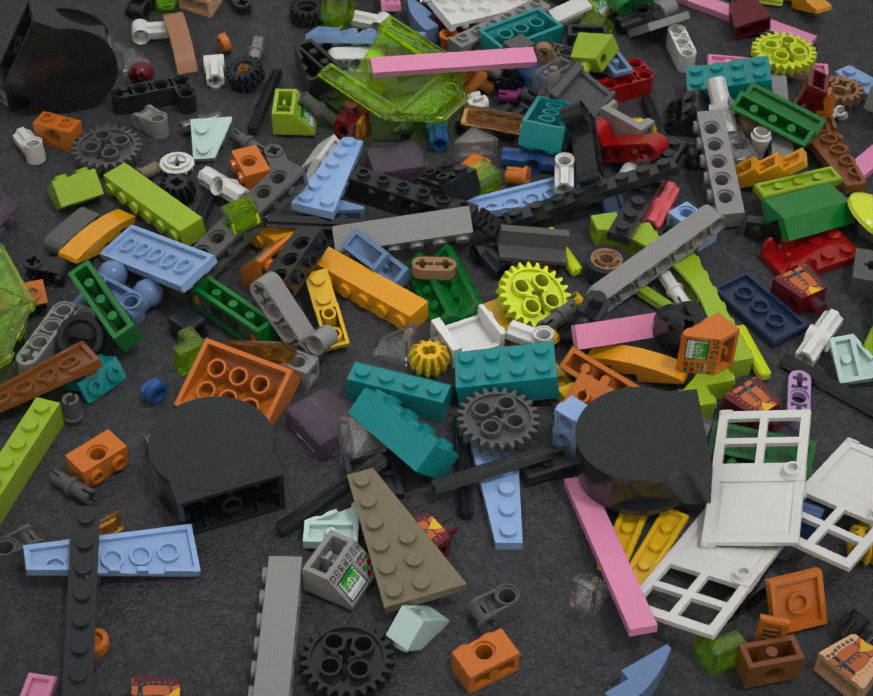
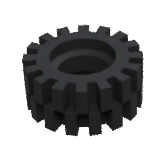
M294 0L295 2H291L290 21L299 28L301 26V29H305V27L311 29L313 26L316 28L325 21V6L321 0Z
M484 207L472 219V224L489 238L495 239L496 242L501 224L507 225Z

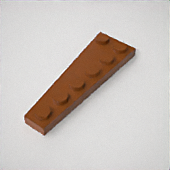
M831 114L819 115L826 119V124L815 141L808 145V148L824 167L832 166L843 180L839 186L845 193L866 190L867 182L859 166L856 165L854 157L850 156V149L848 145L844 144L842 134L838 133V126Z
M82 340L0 384V413L77 378L92 376L98 369L103 367L100 358Z

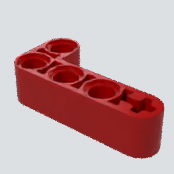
M629 58L626 60L633 68V73L618 77H607L597 81L610 92L612 90L616 92L615 100L618 103L640 98L642 94H651L654 72L643 60L639 58Z
M600 117L595 120L603 163L653 161L669 147V141L663 134L615 136L607 119Z

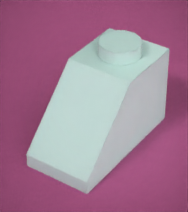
M402 605L386 636L394 641L393 645L403 652L421 650L450 620L429 605Z

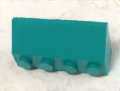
M537 7L477 30V34L484 50L502 49L504 41L523 34L535 43V46L542 41L561 44L564 25Z
M355 362L347 377V400L355 402L365 387L373 391L378 388L388 396L392 394L402 402L400 406L405 410L408 408L421 419L441 424L457 392L456 385L361 362Z

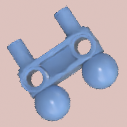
M106 261L98 269V273L135 325L143 322L146 318V311L157 306L163 299L162 286L152 279L145 278L138 281L133 290L125 286L124 283L127 281L128 272L126 267L119 261ZM81 292L72 302L87 307L90 306ZM103 325L105 333L111 336L108 330Z

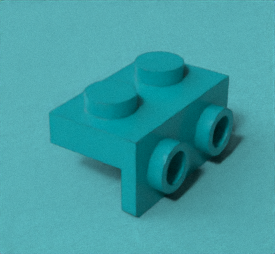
M97 355L103 367L98 369L92 376H82L66 383L67 390L80 391L85 402L92 403L126 379L127 376L117 357Z

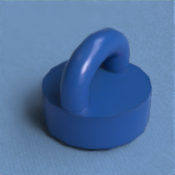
M152 378L141 386L140 394L150 404L155 405L165 399L169 389L168 385L161 379Z

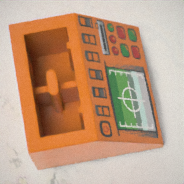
M286 235L270 243L240 268L242 287L250 290L251 283L266 273L289 240V236Z
M719 312L710 318H705L694 327L687 328L681 335L676 369L679 372L716 375L732 366L740 329Z

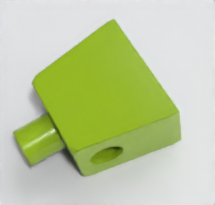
M579 32L571 59L574 64L577 61L581 63L588 74L589 72L601 73L615 56L619 47L613 34Z

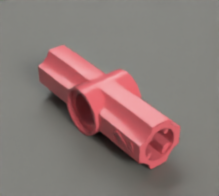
M668 181L664 184L642 223L650 222L653 229L658 233L665 220H667L668 212L673 209L674 203L679 196L680 189L674 182Z

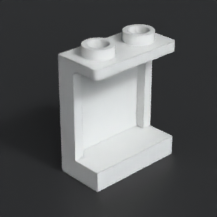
M484 304L478 305L477 315L445 325L440 317L431 320L430 338L433 342L440 340L441 345L447 346L450 356L449 364L452 368H455L454 352L504 347L506 331L503 326L497 323L493 313L488 311Z

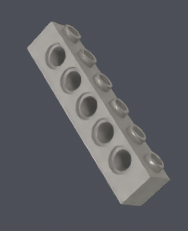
M530 0L450 37L448 39V52L484 50L477 34L478 29L537 7L549 14L550 5L542 0Z
M723 109L697 112L696 121H693V132L698 134V138H696L697 151L702 153L699 156L700 167L705 168L703 182L704 185H708V189H706L707 202H711L712 207L725 217L726 224L723 228L743 226L745 211Z

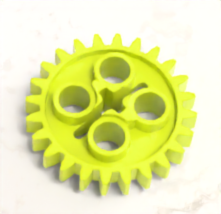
M775 31L774 35L767 33L766 36L760 35V38H755L750 55L752 58L756 56H769L770 72L774 71V75L781 73L782 76L789 74L793 77L794 73L800 76L801 72L807 73L810 67L815 66L817 52H815L816 47H812L813 43H807V39L801 40L800 35L794 37L793 33L786 35L785 32L778 34Z
M527 262L525 266L518 263L516 268L511 266L508 271H505L497 285L499 287L496 293L499 296L496 301L502 303L499 308L500 310L507 311L505 318L512 317L514 321L536 328L538 327V322L550 315L552 309L561 307L569 300L571 294L565 292L568 285L560 284L563 278L556 279L554 277L556 271L548 273V266H545L542 270L539 263H536L534 267L531 266L530 262Z

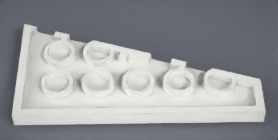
M428 0L427 4L447 29L452 32L459 26L464 29L469 28L471 23L476 25L483 23L530 0Z

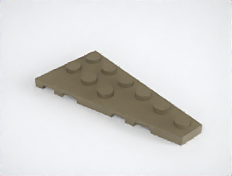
M373 468L347 475L386 613L400 610L402 605H417L468 590L467 583Z

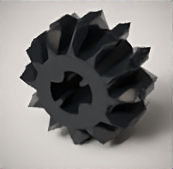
M177 173L173 176L167 175V178L161 179L159 184L161 189L185 206H188V203L194 202L197 193L195 182L192 177H187L185 173L182 175Z

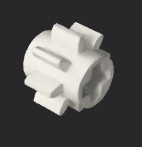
M480 91L468 94V99L464 100V108L467 114L480 115L489 109L488 98L486 95H481Z

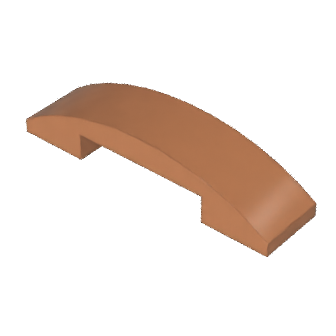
M183 12L164 14L163 20L171 43L177 74L186 76L198 74L194 49Z

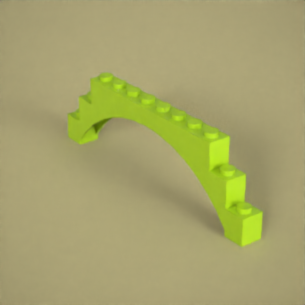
M617 212L592 215L590 218L589 234L595 246H615L622 249L630 257L660 237L650 222L641 223L629 245L607 239V232L616 219ZM694 251L668 269L676 281L683 285V291L691 301L697 302L705 310L708 318L719 312L735 325L734 319L727 312L725 303L718 296L717 288L710 282L708 272L704 271L698 255L696 256ZM739 334L732 366L716 375L696 373L686 388L682 389H697L703 422L712 420L714 409L717 407L716 400L722 399L724 395L732 391L736 384L735 378L747 376L750 373L751 365L754 363V356L752 351L748 350L742 334Z

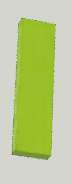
M832 166L754 184L753 192L760 200L826 183H830L834 187L842 184L843 179Z

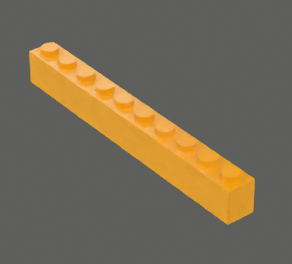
M265 227L250 243L256 248L263 250L270 243L286 235L291 237L296 229ZM331 247L327 248L312 270L313 272L327 268L335 292L409 334L428 319L427 300Z

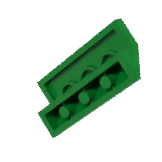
M754 82L750 84L746 92L740 91L730 106V110L803 148H806L815 141L826 124V119Z
M830 183L760 200L765 222L778 220L783 242L855 223L854 216L847 204V198Z
M446 243L433 257L453 259L456 262L455 276L449 280L418 279L413 276L410 282L416 294L428 301V317L430 321L440 317L443 323L448 325L477 315L478 305L483 304L454 248ZM418 252L405 266L411 270L414 258L427 256Z
M713 421L708 446L712 463L718 421ZM728 424L727 438H758L759 430ZM767 432V437H792L778 433ZM809 440L806 481L812 475V463L817 441ZM798 446L766 447L764 463L797 462ZM726 447L723 464L755 463L757 447Z

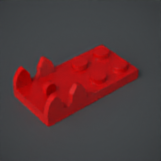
M835 228L798 240L783 242L781 238L778 246L769 237L761 248L759 259L776 277L807 263L817 275L851 265L856 247Z

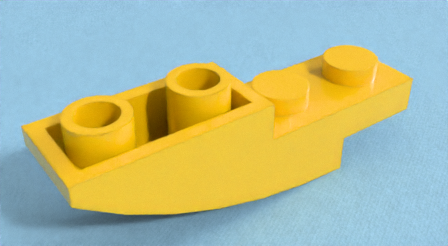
M327 268L311 272L306 279V285L318 328L322 325H330L338 334L337 342L326 351L350 346Z

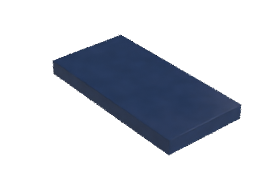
M747 271L715 286L718 296L725 303L726 308L772 349L806 333L810 326Z

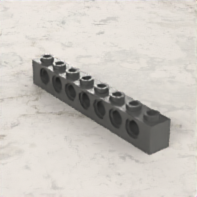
M284 158L238 204L230 209L202 239L197 241L193 247L214 255L218 263L196 283L208 275L214 278L265 228V215H278L309 184L304 168ZM164 285L168 294L187 305L192 300L191 289L182 293Z

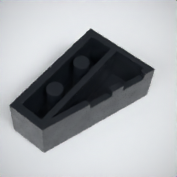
M312 38L294 44L295 66L305 90L311 96L317 99L332 89L338 91L345 88L344 67Z

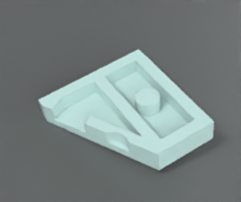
M232 117L190 119L194 163L216 161L219 149L225 141L229 127L232 125Z
M854 334L829 338L828 342L839 382L844 385H852L873 381V355L862 347L861 341Z
M355 502L351 503V508L340 512L334 509L322 516H314L304 520L303 548H317L330 530L352 538L358 543L359 517Z

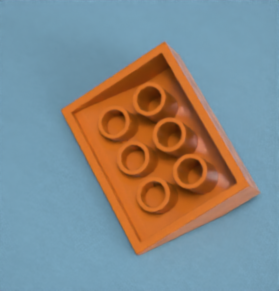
M206 338L174 405L178 406L187 401L203 397L220 396L235 398L259 409L273 426L291 402L301 379L292 369Z

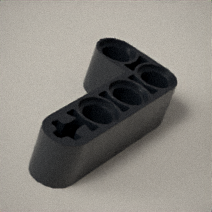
M177 75L117 87L110 92L113 112L117 115L141 112L147 105L160 108L176 104L179 111L183 114H192L197 111L196 91L191 79L186 75Z
M581 100L560 108L561 119L570 130L577 178L580 186H586L594 183L596 180L605 179L597 125L592 113Z

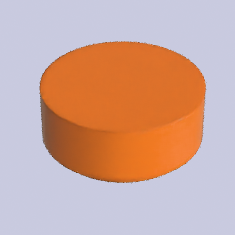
M226 33L218 34L216 38L223 53L232 51L231 43Z
M95 628L94 658L104 655L110 647L107 632L100 628Z

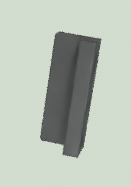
M501 224L497 238L499 260L566 266L568 262L566 248L570 238L569 230Z

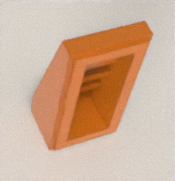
M761 614L755 629L753 642L787 636L790 620Z

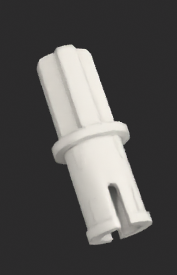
M669 270L659 276L660 282L666 289V295L672 298L674 303L691 301L683 291V285L676 281Z

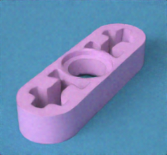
M801 370L792 371L789 374L786 387V410L810 409L811 377L808 373ZM797 382H800L801 388H797ZM799 397L805 402L797 403L792 398ZM785 421L790 429L800 431L801 421Z

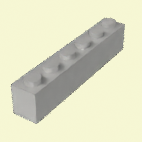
M469 206L332 226L335 250L351 259H355V257L345 250L342 244L355 228L390 254L399 253L401 249L406 248L420 250L426 245L441 247L446 242L456 241V243L461 244L468 242L469 239H473Z
M269 556L268 567H263L262 584H266L265 590H260L259 606L263 607V612L257 613V630H260V636H255L254 654H258L257 661H252L251 678L255 679L254 686L249 685L248 696H292L303 584L302 557Z

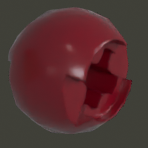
M138 61L130 66L128 77L133 84L152 81L154 72L147 62Z

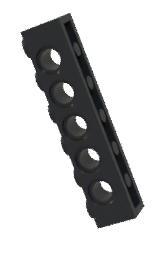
M361 166L349 177V199L399 216L469 206L472 221L478 213L479 205Z

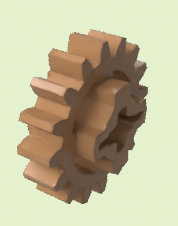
M830 75L828 87H833L835 107L837 105L848 106L849 108H852V105L857 106L863 97L864 88L861 87V83H855L856 79H849V76L842 78L841 75L836 77Z

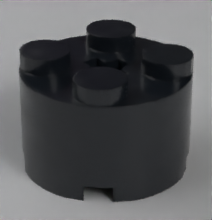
M695 301L664 305L654 316V338L663 349L678 352L682 333L687 328H692L701 323L708 316L705 310Z

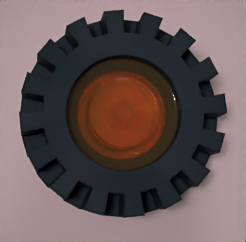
M243 56L241 60L237 58L236 62L232 61L230 63L231 66H227V70H225L230 86L237 92L240 90L246 92V89L251 91L252 87L257 88L258 84L263 83L262 80H265L266 76L260 60L252 56H248V58Z

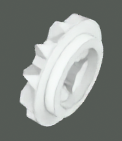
M173 152L162 157L159 165L163 174L173 176L176 173L178 175L185 173L187 176V172L193 171L195 163L191 155L184 152Z

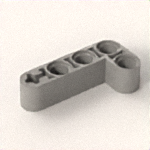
M267 272L251 283L250 291L289 352L292 349H296L317 357L337 342L338 334L332 326L322 325L314 330L277 273Z
M67 301L56 303L18 352L16 362L19 374L60 352L56 338L57 330L62 321L78 313L88 314L97 320L94 310L90 307ZM80 323L70 328L67 333V341L70 336L92 339L96 337V334L91 326Z

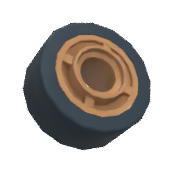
M598 245L586 252L583 272L585 277L595 284L627 261V254L622 249L611 245Z

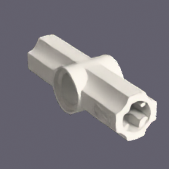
M725 77L710 78L706 82L711 101L709 110L723 109L729 140L733 141L739 137L734 116L736 112L730 110L734 100L729 96Z
M205 166L198 173L199 184L208 188L213 195L221 196L234 205L238 204L250 192V190L240 185L236 179L228 178L212 167Z
M834 309L824 311L816 324L809 326L802 344L795 352V358L813 367L823 352L827 353L830 348L829 338L834 337L843 322V318L838 311Z

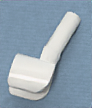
M842 105L836 106L834 113L831 114L833 118H837L839 121H844L848 118V113L843 112L845 108Z

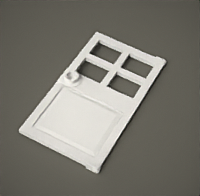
M811 409L719 411L712 463L711 503L706 504L702 538L700 540L701 547L799 546ZM773 421H801L799 437H767L768 424ZM760 422L758 438H727L728 423ZM798 446L797 462L764 463L766 447ZM757 447L755 463L723 464L725 448Z
M848 437L805 483L804 500L809 498L835 510L825 521L802 511V522L818 529L808 540L800 537L799 546L792 547L850 572L873 545V449L859 444V441ZM846 514L869 524L872 529L862 538L835 526V524ZM829 533L856 545V547L845 558L817 544Z
M705 508L640 587L645 598L652 590L681 598L670 612L649 606L656 621L714 640L784 546H716V548H703L700 546V540L702 538ZM670 568L698 576L688 590L660 581ZM708 580L737 589L728 602L699 594V591ZM691 602L720 611L710 625L680 616Z

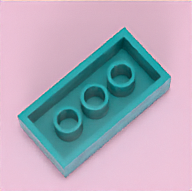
M756 56L749 59H736L728 62H715L713 64L695 65L686 68L687 92L700 87L709 96L706 82L710 78L719 76L725 77L729 96L733 100L736 99L740 91L746 92L752 82L773 92L769 56Z
M537 96L522 119L518 145L523 146L527 150H544L545 153L551 155L561 153L570 136V130L563 123L559 109L572 102Z
M554 341L454 352L459 408L460 403H466L467 396L474 398L475 391L482 395L483 388L493 392V387H496L498 392H502L504 387L507 388V393L517 390L516 396L519 397L525 394V401L560 398Z
M365 387L347 413L414 471L432 478L445 476L459 457L452 450L454 445L443 437L439 439L434 435L436 430L425 422L423 424L417 420L419 416L412 410L402 408L400 406L402 402L392 394L388 396L378 388L373 391Z

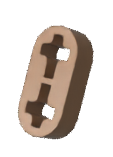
M547 42L536 44L534 52L537 63L547 70V77H557L561 73V62L554 49ZM541 50H543V52H547L546 57L542 52H540ZM549 63L552 65V67L556 68L552 69L551 67H549Z
M417 257L412 260L411 273L418 279L449 280L455 276L456 262L448 257Z

